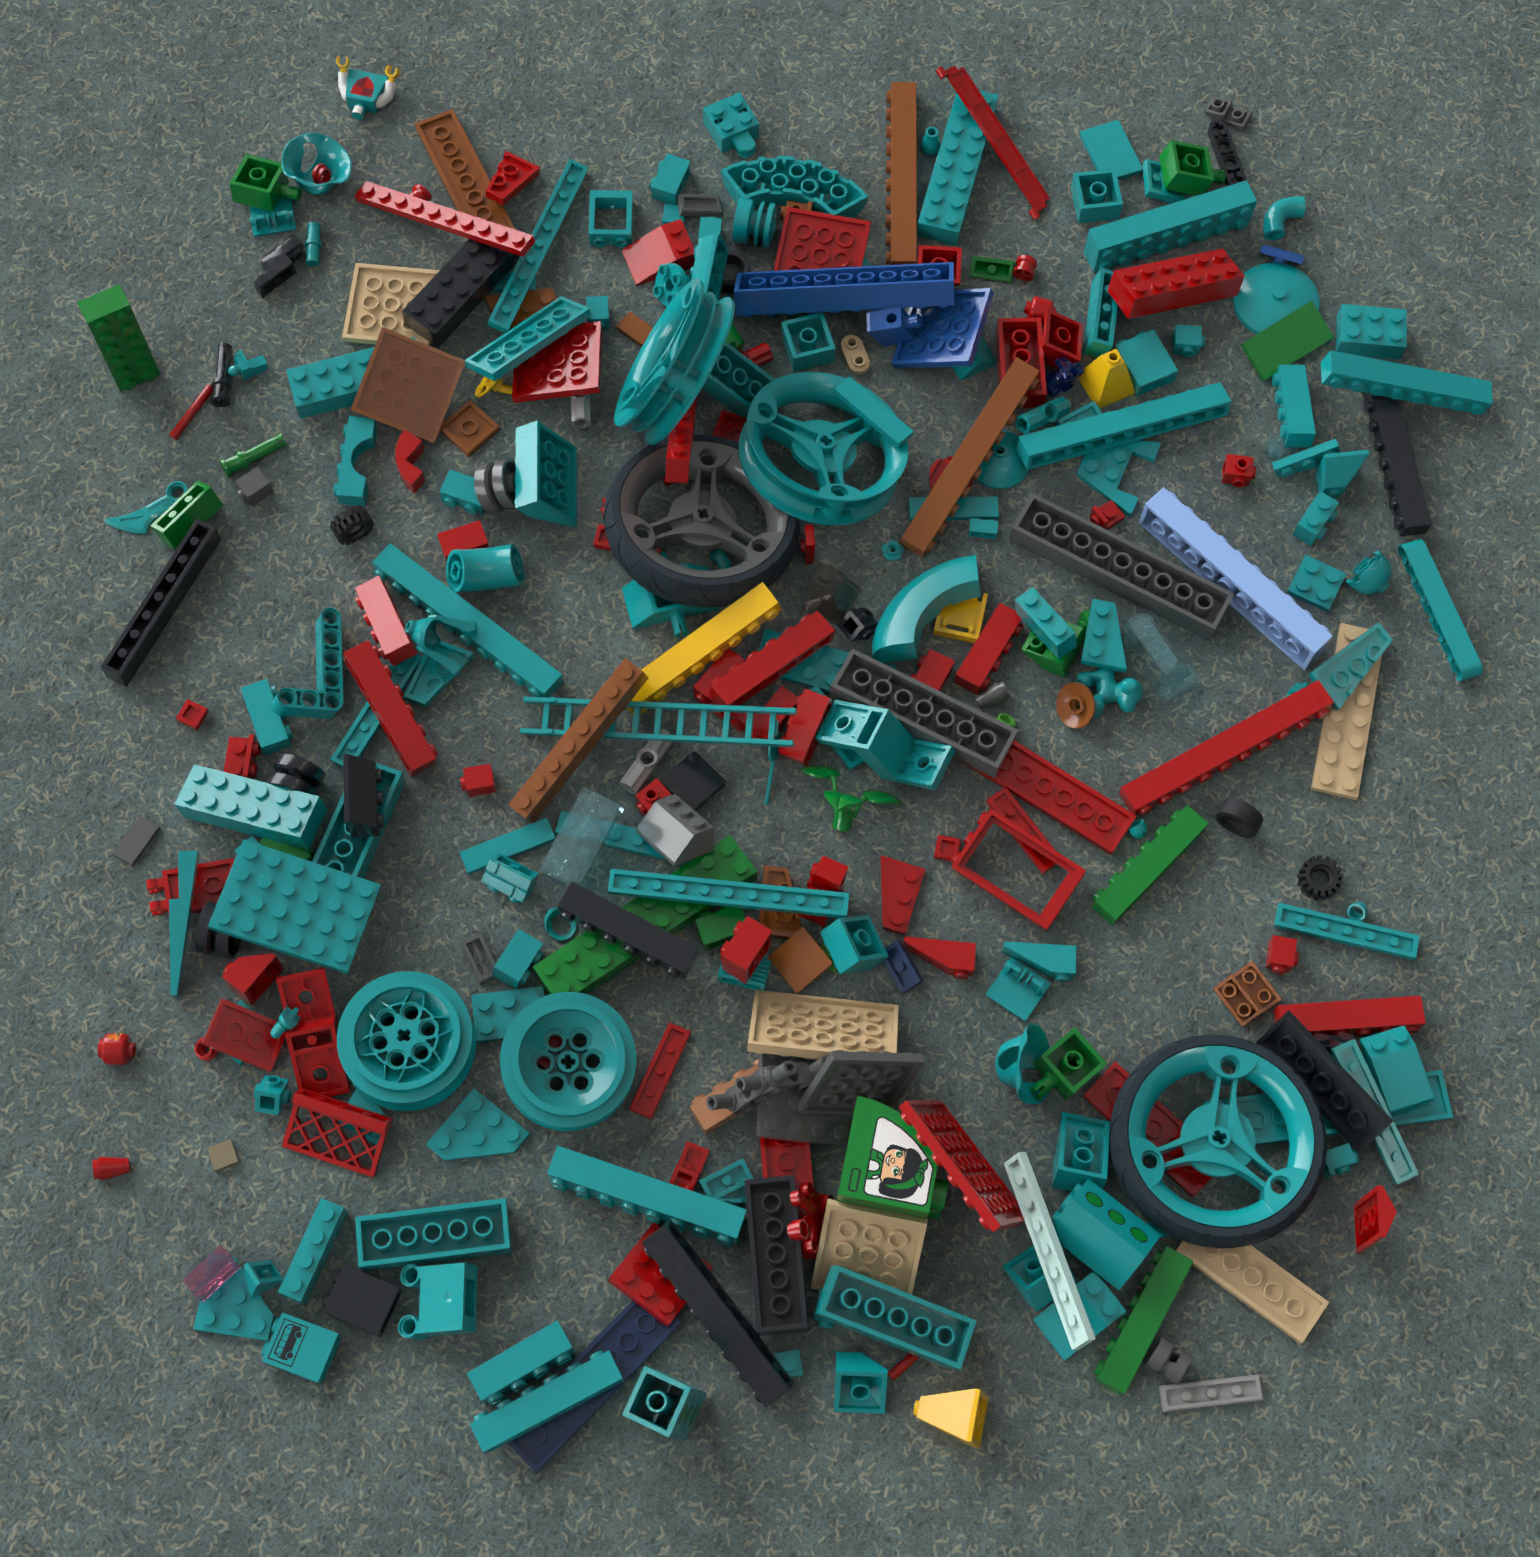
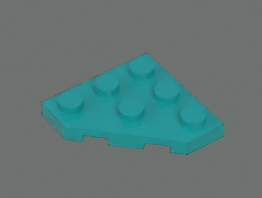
M473 1088L425 1145L444 1161L489 1157L501 1154L507 1155L515 1154L530 1136V1133Z
M210 1254L193 1329L269 1342L275 1316L261 1295L250 1300L245 1271L235 1257Z

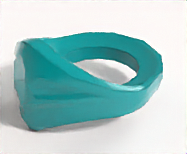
M558 907L549 909L544 917V927L547 934L558 941L570 939L575 933L576 922L570 923L571 929L566 935H557L551 928V920L560 915Z

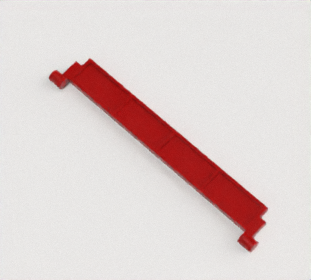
M940 66L935 70L941 80L947 77L1032 206L1028 213L1035 221L1041 216L1039 212L1047 207L1045 202L1050 197L965 68L957 69L956 66L944 70L943 66Z

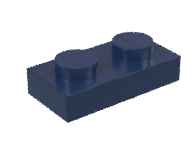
M896 940L885 948L889 957L884 960V963L901 993H907L924 981L901 940Z

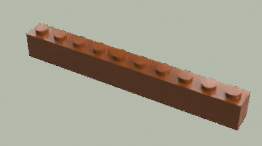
M891 82V90L886 92V103H890V108H886V121H890V125H886V138H890V143H886V156H890V161H886V174H890V178H886V191H890V196H886V209H890V214H886V227L890 228V233H886V246H890V251H886V264H916V82Z
M1016 357L901 537L900 544L921 558H923L926 552L928 554L931 553L936 545V542L933 540L937 534L941 536L948 525L945 523L949 516L953 518L959 508V505H957L960 498L965 499L971 489L968 485L972 479L976 481L982 472L980 466L983 462L988 463L994 451L991 449L994 444L999 445L1006 434L1003 430L1006 426L1011 427L1017 417L1014 413L1018 407L1022 409L1028 400L1026 394L1029 389L1033 391L1039 382L1037 378L1038 369Z

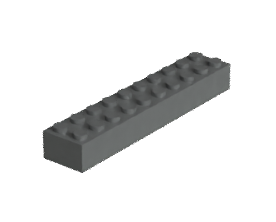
M1034 493L1031 494L1011 529L1010 541L1209 641L1235 594Z

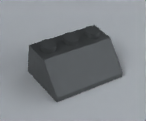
M676 794L655 801L636 828V833L674 867L714 851V827Z

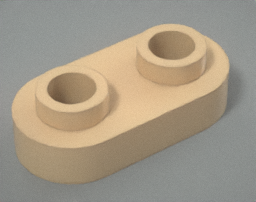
M855 335L844 337L841 341V351L849 371L854 375L867 373L870 360L862 340Z

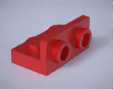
M249 734V738L229 737L223 772L250 779L256 777L257 764H255V758L260 755L261 746L255 734Z

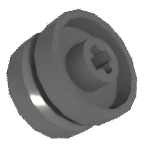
M503 459L496 463H484L476 468L474 474L475 492L479 503L487 512L502 511L504 508H515V461L513 459Z

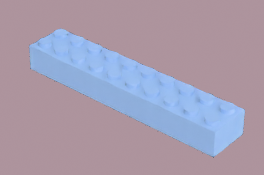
M1163 487L1145 503L1139 524L1195 574L1235 593L1230 605L1304 671L1323 654L1332 638L1327 627L1315 621L1312 615L1307 610H1303L1298 606L1290 595L1282 592L1273 580L1265 577L1256 565L1249 563L1240 551L1232 548L1223 536L1215 533L1206 521L1199 519L1190 507L1182 504L1173 492Z

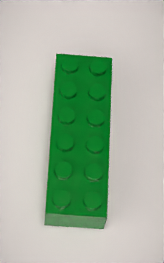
M120 284L77 302L120 392L131 390L137 384L143 381H151L160 374Z

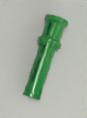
M279 433L244 452L238 450L235 455L225 460L220 459L219 462L229 478L232 476V473L243 468L245 470L248 469L250 463L282 447H286L287 444L285 441L276 444V442L284 439L282 434Z

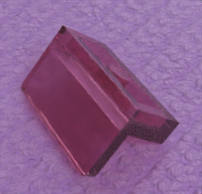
M220 1245L183 1279V1282L191 1289V1292L198 1300L204 1302L241 1266Z

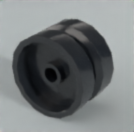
M279 754L273 764L275 772L269 774L266 783L317 796L318 793L315 788L322 785L326 774L319 766L306 759L290 754Z
M208 901L197 923L195 949L199 953L208 955L216 951L218 957L233 959L239 950L241 939L208 929V924L217 905V902Z

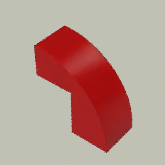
M404 430L396 444L395 460L403 483L415 494L425 482L423 471L415 467L413 463L425 450L422 440Z

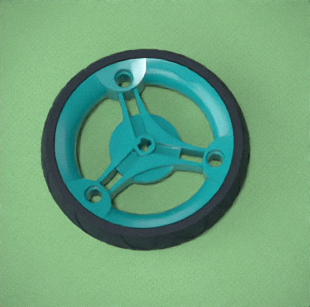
M1206 1034L1183 1038L1165 1045L1145 1058L1128 1076L1118 1093L1111 1115L1109 1130L1110 1150L1117 1177L1125 1193L1140 1213L1151 1223L1169 1235L1190 1244L1211 1248H1237L1260 1243L1276 1236L1292 1225L1305 1212V1209L1308 1208L1314 1199L1324 1174L1327 1155L1326 1129L1322 1113L1312 1091L1298 1072L1284 1059L1277 1056L1271 1050L1246 1039ZM1222 1066H1229L1233 1070V1073H1225L1222 1069ZM1204 1072L1209 1079L1214 1081L1209 1104L1202 1105L1189 1114L1182 1126L1179 1139L1156 1147L1146 1139L1148 1119L1154 1104L1160 1095L1174 1082L1188 1075ZM1248 1080L1264 1091L1279 1109L1289 1136V1156L1286 1168L1276 1171L1255 1151L1256 1138L1253 1127L1247 1117L1237 1109V1084ZM1220 1084L1230 1086L1228 1105L1218 1103ZM1215 1136L1217 1139L1223 1140L1221 1144L1218 1141H1213ZM1179 1148L1182 1149L1183 1157L1164 1163L1162 1154ZM1151 1159L1155 1167L1151 1169L1145 1167L1142 1160ZM1249 1162L1268 1177L1266 1182L1246 1167ZM1182 1166H1192L1200 1173L1216 1178L1229 1177L1235 1174L1260 1191L1259 1201L1237 1210H1210L1182 1199L1167 1187L1161 1178L1164 1171ZM1272 1184H1279L1283 1189V1193H1275L1272 1189Z

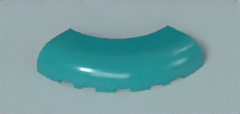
M765 156L758 157V160L749 162L744 160L721 169L724 186L735 203H738L740 197L752 199L755 202V209L759 208L762 201L766 202V206H769L770 203L786 206L787 200L805 204L812 202V211L854 218L863 210L868 200L865 192L851 179L847 180L839 174V171L835 169L832 171L823 167L822 163L814 160H797L793 156H778L777 158L765 159Z
M977 555L963 556L936 565L904 586L889 602L877 623L872 642L871 658L881 663L917 659L922 631L926 624L929 625L941 613V609L949 604L955 605L968 599L981 597Z

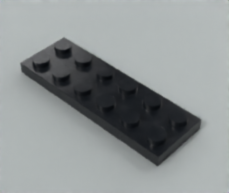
M1290 1010L1256 1042L1271 1050L1277 1056H1280L1298 1072L1312 1091L1323 1116L1358 1153L1393 1122L1387 1113Z

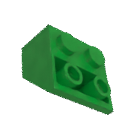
M1066 622L1076 633L1077 647L1060 659H1057L1037 635L1031 631L1022 647V652L1041 668L1065 678L1084 644L1083 628Z

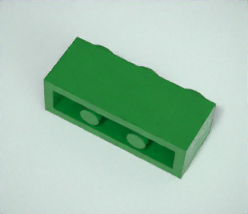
M197 480L150 526L163 544L176 550L196 518L207 522L223 504L210 486Z

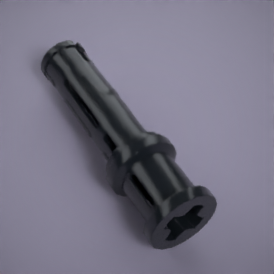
M220 343L218 345L216 377L211 384L213 396L210 397V403L215 407H228L230 405L228 394L232 385L229 380L228 369L230 367L232 346L228 343Z

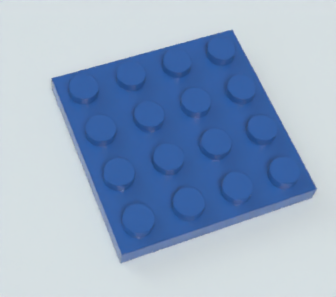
M992 289L954 290L955 305H950L946 308L938 306H928L924 309L909 307L907 312L909 315L920 314L922 326L913 328L912 339L897 344L891 363L893 367L900 369L972 366L994 295Z

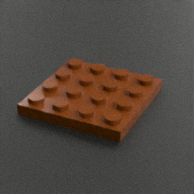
M382 327L351 411L398 430H407L418 438L435 443L465 361Z

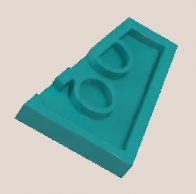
M1092 599L1080 664L1126 673L1127 667L1116 605L1113 602Z
M443 641L440 644H433L428 647L432 651L456 661L461 670L475 657L473 652ZM424 654L407 688L404 699L427 707L455 676L440 663Z

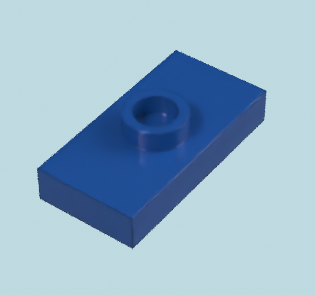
M1267 245L1261 246L1260 253L1274 257V262L1286 264V261L1302 264L1303 255Z

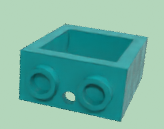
M590 190L589 244L596 247H604L605 245L626 247L631 245L633 191ZM596 209H627L626 230L595 229Z

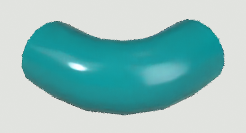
M1304 196L1282 198L1269 207L1263 221V234L1266 240H1279L1285 236V220L1304 217Z

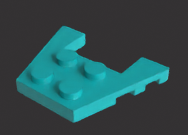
M1133 441L1085 454L1076 476L1097 493H1101L1109 501L1112 500L1117 507L1124 511V514L1131 517L1139 497L1117 488L1131 455L1154 463L1161 443Z

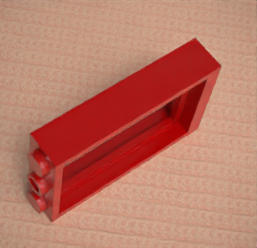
M990 808L988 813L984 811L977 821L979 826L976 831H970L965 838L964 843L966 845L961 852L958 850L952 857L950 862L953 865L951 868L1047 932L1085 876L1086 870ZM993 823L1068 871V874L1040 915L965 866Z

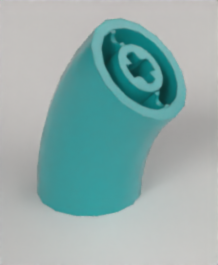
M515 544L477 549H455L449 553L446 563L447 583L454 592H477L522 586L525 580L523 560Z

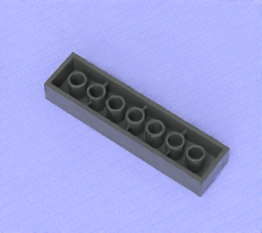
M853 648L830 689V697L836 700L889 709L915 739L952 746L955 749L953 758L993 778H996L1018 733V729Z

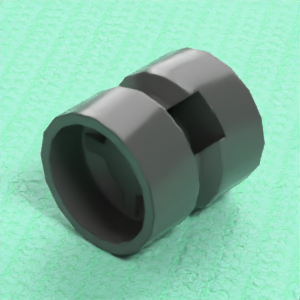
M1161 1337L1145 1365L1156 1372L1163 1371L1165 1378L1177 1384L1187 1370L1193 1355L1182 1348L1174 1349V1343Z

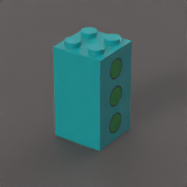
M1089 1178L1083 1185L1078 1183L1051 1217L1060 1244L1117 1290L1122 1288L1161 1236Z
M644 1366L622 1415L664 1436L686 1441L707 1392L663 1371Z

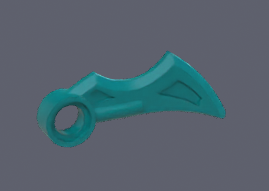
M181 481L171 482L166 488L165 496L135 512L106 518L105 523L125 532L147 534L151 523L179 499L172 496L173 492L176 489H183L185 493L188 487Z

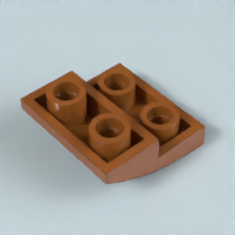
M1253 961L1249 962L1235 974H1231L1213 988L1242 1027L1282 1000Z

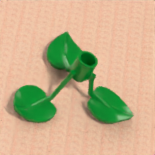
M810 765L800 768V771L812 777L828 778L832 781L833 791H824V797L834 808L833 813L835 815L832 828L836 830L850 831L852 820L857 818L858 811L865 801L878 804L903 805V802L895 796L880 790L863 791L864 796L861 798L837 791L836 777H840L841 773L832 767Z

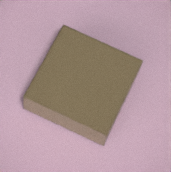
M231 1139L207 1148L215 1172L239 1164V1159Z

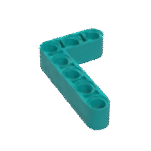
M325 608L315 624L317 690L288 687L280 689L271 704L276 714L332 719L343 706L341 615L335 608ZM324 619L330 620L332 624L327 623ZM325 640L331 641L333 645L328 644ZM325 660L330 661L333 666L328 665ZM326 681L331 682L334 687L327 685ZM280 699H285L289 704L282 703ZM303 701H308L312 706H307ZM326 703H331L334 708H330Z

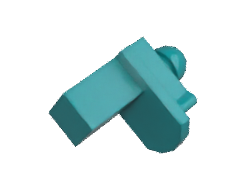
M238 350L234 354L235 364L229 367L228 373L231 376L240 374L244 381L251 378V376L266 371L267 362L263 355L247 360L242 350Z

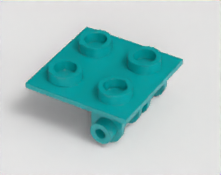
M280 198L274 211L249 206L251 216L249 220L254 237L296 230L292 199Z
M1011 957L1005 963L1002 971L985 995L1023 1021H1026L1051 983Z

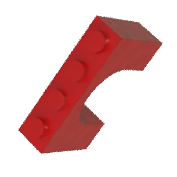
M730 648L725 650L723 655L714 661L693 686L694 699L699 704L717 705L709 695L711 682L720 675L722 677L726 675L733 665L741 664L745 659ZM781 686L763 707L797 709L796 701L798 697ZM713 712L717 717L724 718V712ZM731 713V726L739 732L742 730L745 732L747 713ZM754 714L753 739H768L770 714ZM777 715L779 730L786 724L791 715Z

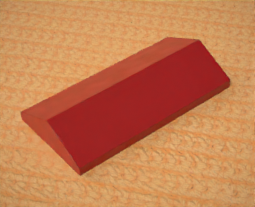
M1377 1185L1353 1204L1357 1254L1363 1253L1386 1237L1397 1213L1384 1187Z

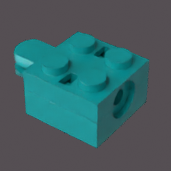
M740 92L703 108V123L721 153L735 148L742 158H749L754 155L756 151L754 139L759 138V122Z

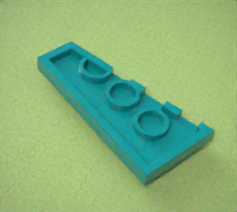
M1378 622L1312 671L1308 676L1313 682L1317 680L1321 682L1334 701L1332 706L1338 711L1393 639Z

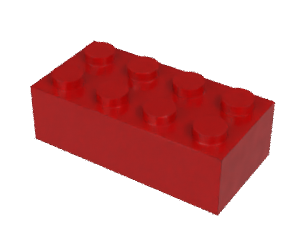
M998 318L995 330L998 384H1000L1012 363L1018 357L1039 370L1037 376L1039 382L1033 391L1029 389L1026 394L1028 400L1023 408L1037 407L1044 404L1047 390L1044 352L1042 349L1041 318Z

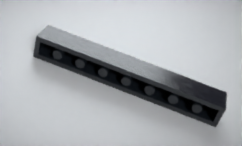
M1360 392L1365 397L1364 410L1370 416V432H1374L1375 436L1374 449L1380 455L1379 469L1384 471V488L1389 491L1390 495L1388 501L1389 508L1394 510V527L1396 530H1399L1400 537L1426 534L1432 523L1400 401L1391 397L1375 396L1370 393Z
M196 518L102 663L101 669L107 678L125 687L128 686L221 541L216 527Z
M669 1220L642 1242L645 1253L649 1258L657 1262L663 1277L672 1282L678 1297L687 1302L693 1317L702 1322L708 1337L712 1341H716L720 1346L723 1357L727 1361H731L736 1367L737 1375L751 1387L754 1398L759 1403H763L765 1407H768L787 1393L793 1386L794 1381L674 1222Z

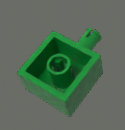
M1171 140L1159 156L1165 190L1198 196L1204 194L1213 182L1223 184L1226 174L1224 170L1212 169L1208 147Z
M248 154L244 156L229 183L233 202L268 211H274L282 197L300 201L302 197L301 187L288 185V177L283 173L280 162Z
M1074 1027L1033 1063L1044 1077L1029 1089L1030 1093L1033 1095L1040 1089L1041 1091L1034 1096L1035 1099L1040 1101L1054 1088L1066 1101L1107 1063Z

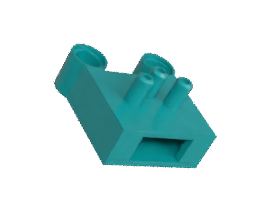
M468 1263L431 1266L407 1264L404 1266L400 1274L401 1282L405 1286L420 1289L419 1317L406 1315L401 1318L398 1324L400 1335L404 1338L422 1341L430 1336L476 1333L478 1266Z

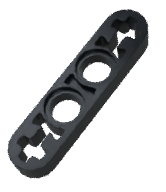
M1221 120L1212 121L1207 133L1220 170L1225 171L1226 186L1236 184V182H1233V174H1235L1237 182L1246 181L1244 170L1226 123ZM1214 128H1217L1218 130H1221L1220 138H1218V137H1219L1218 131H1217V130H1214ZM1226 145L1229 150L1221 151L1218 146ZM1232 162L1235 168H1227L1224 163Z

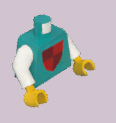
M337 56L336 63L340 67L338 87L342 99L347 102L348 108L353 109L351 113L353 118L362 120L365 112L377 114L379 108H383L392 101L396 82L394 81L401 75L399 68L396 67L395 73L392 75V66H386L385 73L387 76L355 69H349V72H347L350 59L346 56V63L341 65L340 56Z

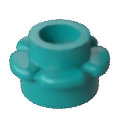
M891 540L882 546L883 556L889 561L899 560L902 557L901 554L904 553V548L897 541Z

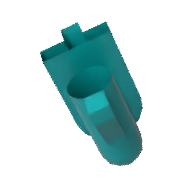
M286 1006L282 1011L279 1021L276 1022L270 1034L273 1038H279L287 1029L292 1030L301 1019L297 1015L299 1011L297 1007L291 1010Z

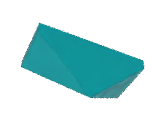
M272 1260L247 1262L243 1265L250 1300L284 1280Z

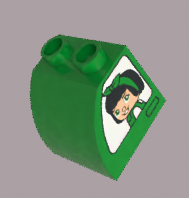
M857 1096L837 1201L924 1219L939 1220L940 1213L943 1211L948 1181L936 1178L938 1165L931 1156L934 1153L928 1145L925 1147L916 1137L918 1132L913 1125H907L900 1113L889 1106L869 1098Z

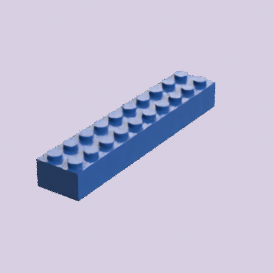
M954 262L737 273L734 289L736 316L752 317L761 314L773 316L781 313L795 315L802 312L816 314L823 311L838 313L844 310L859 312L865 309L881 310L895 307L903 309L907 307L924 309L928 306L946 308L950 305H955Z

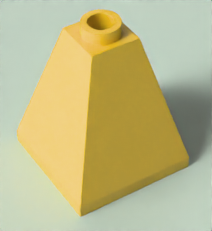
M1117 349L1102 354L1076 375L1091 401H1095L1099 409L1135 394L1126 364Z
M980 1389L921 1396L920 1400L915 1401L914 1415L942 1432L974 1448L980 1449L989 1398Z

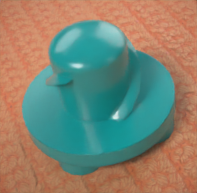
M667 263L660 265L655 286L653 287L654 296L667 307L679 291L691 281L690 276L686 275L678 264Z

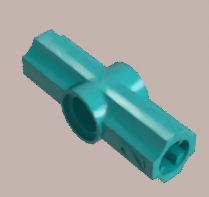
M1059 396L1017 416L1015 426L1023 434L1029 433L1070 413L1071 403L1064 396Z

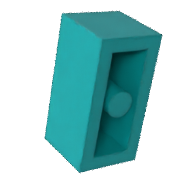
M970 518L968 536L996 539L998 521Z

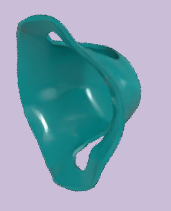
M306 133L291 139L282 152L281 166L283 173L287 177L295 179L296 184L309 194H326L336 184L346 182L351 175L352 161L349 154L338 142L324 134ZM311 143L317 148V156L311 168L303 173L301 171L304 156L303 145ZM318 164H324L331 170L329 182L314 183L312 171Z
M1029 1023L1022 1035L1004 1042L1000 1046L995 1060V1069L1000 1082L1015 1089L1018 1098L1022 1102L1033 1105L1042 1103L1049 1094L1048 1092L1039 1101L1034 1096L1041 1090L1039 1089L1033 1095L1029 1090L1037 1082H1022L1021 1070L1037 1069L1033 1063L1050 1048L1043 1028L1036 1023Z

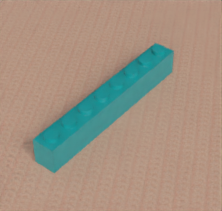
M1332 350L1321 361L1322 385H1328L1333 388L1349 389L1354 392L1370 393L1375 396L1391 397L1396 400L1401 399L1412 401L1413 403L1428 404L1433 407L1449 408L1454 411L1470 412L1475 415H1482L1493 404L1491 381Z

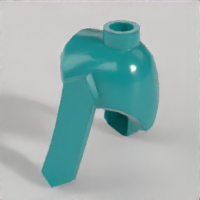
M429 615L428 618H423L416 622L409 620L406 624L405 632L411 635L412 641L417 645L416 649L440 663L457 677L461 673L457 662L432 651L428 647L433 644H440L441 638L436 633L438 623L465 631L477 630V623L475 621L457 620L440 615Z

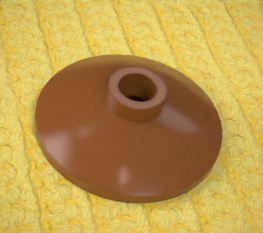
M1078 682L1066 684L1059 691L1056 699L1057 714L1061 721L1070 728H1082L1089 724L1095 713V699L1090 689Z

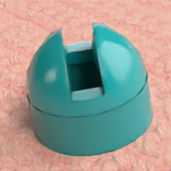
M1143 819L1134 821L1128 829L1130 835L1135 839H1142L1143 836L1147 835L1148 831Z
M1354 902L1347 909L1348 917L1351 920L1362 921L1368 915L1367 905L1363 902Z

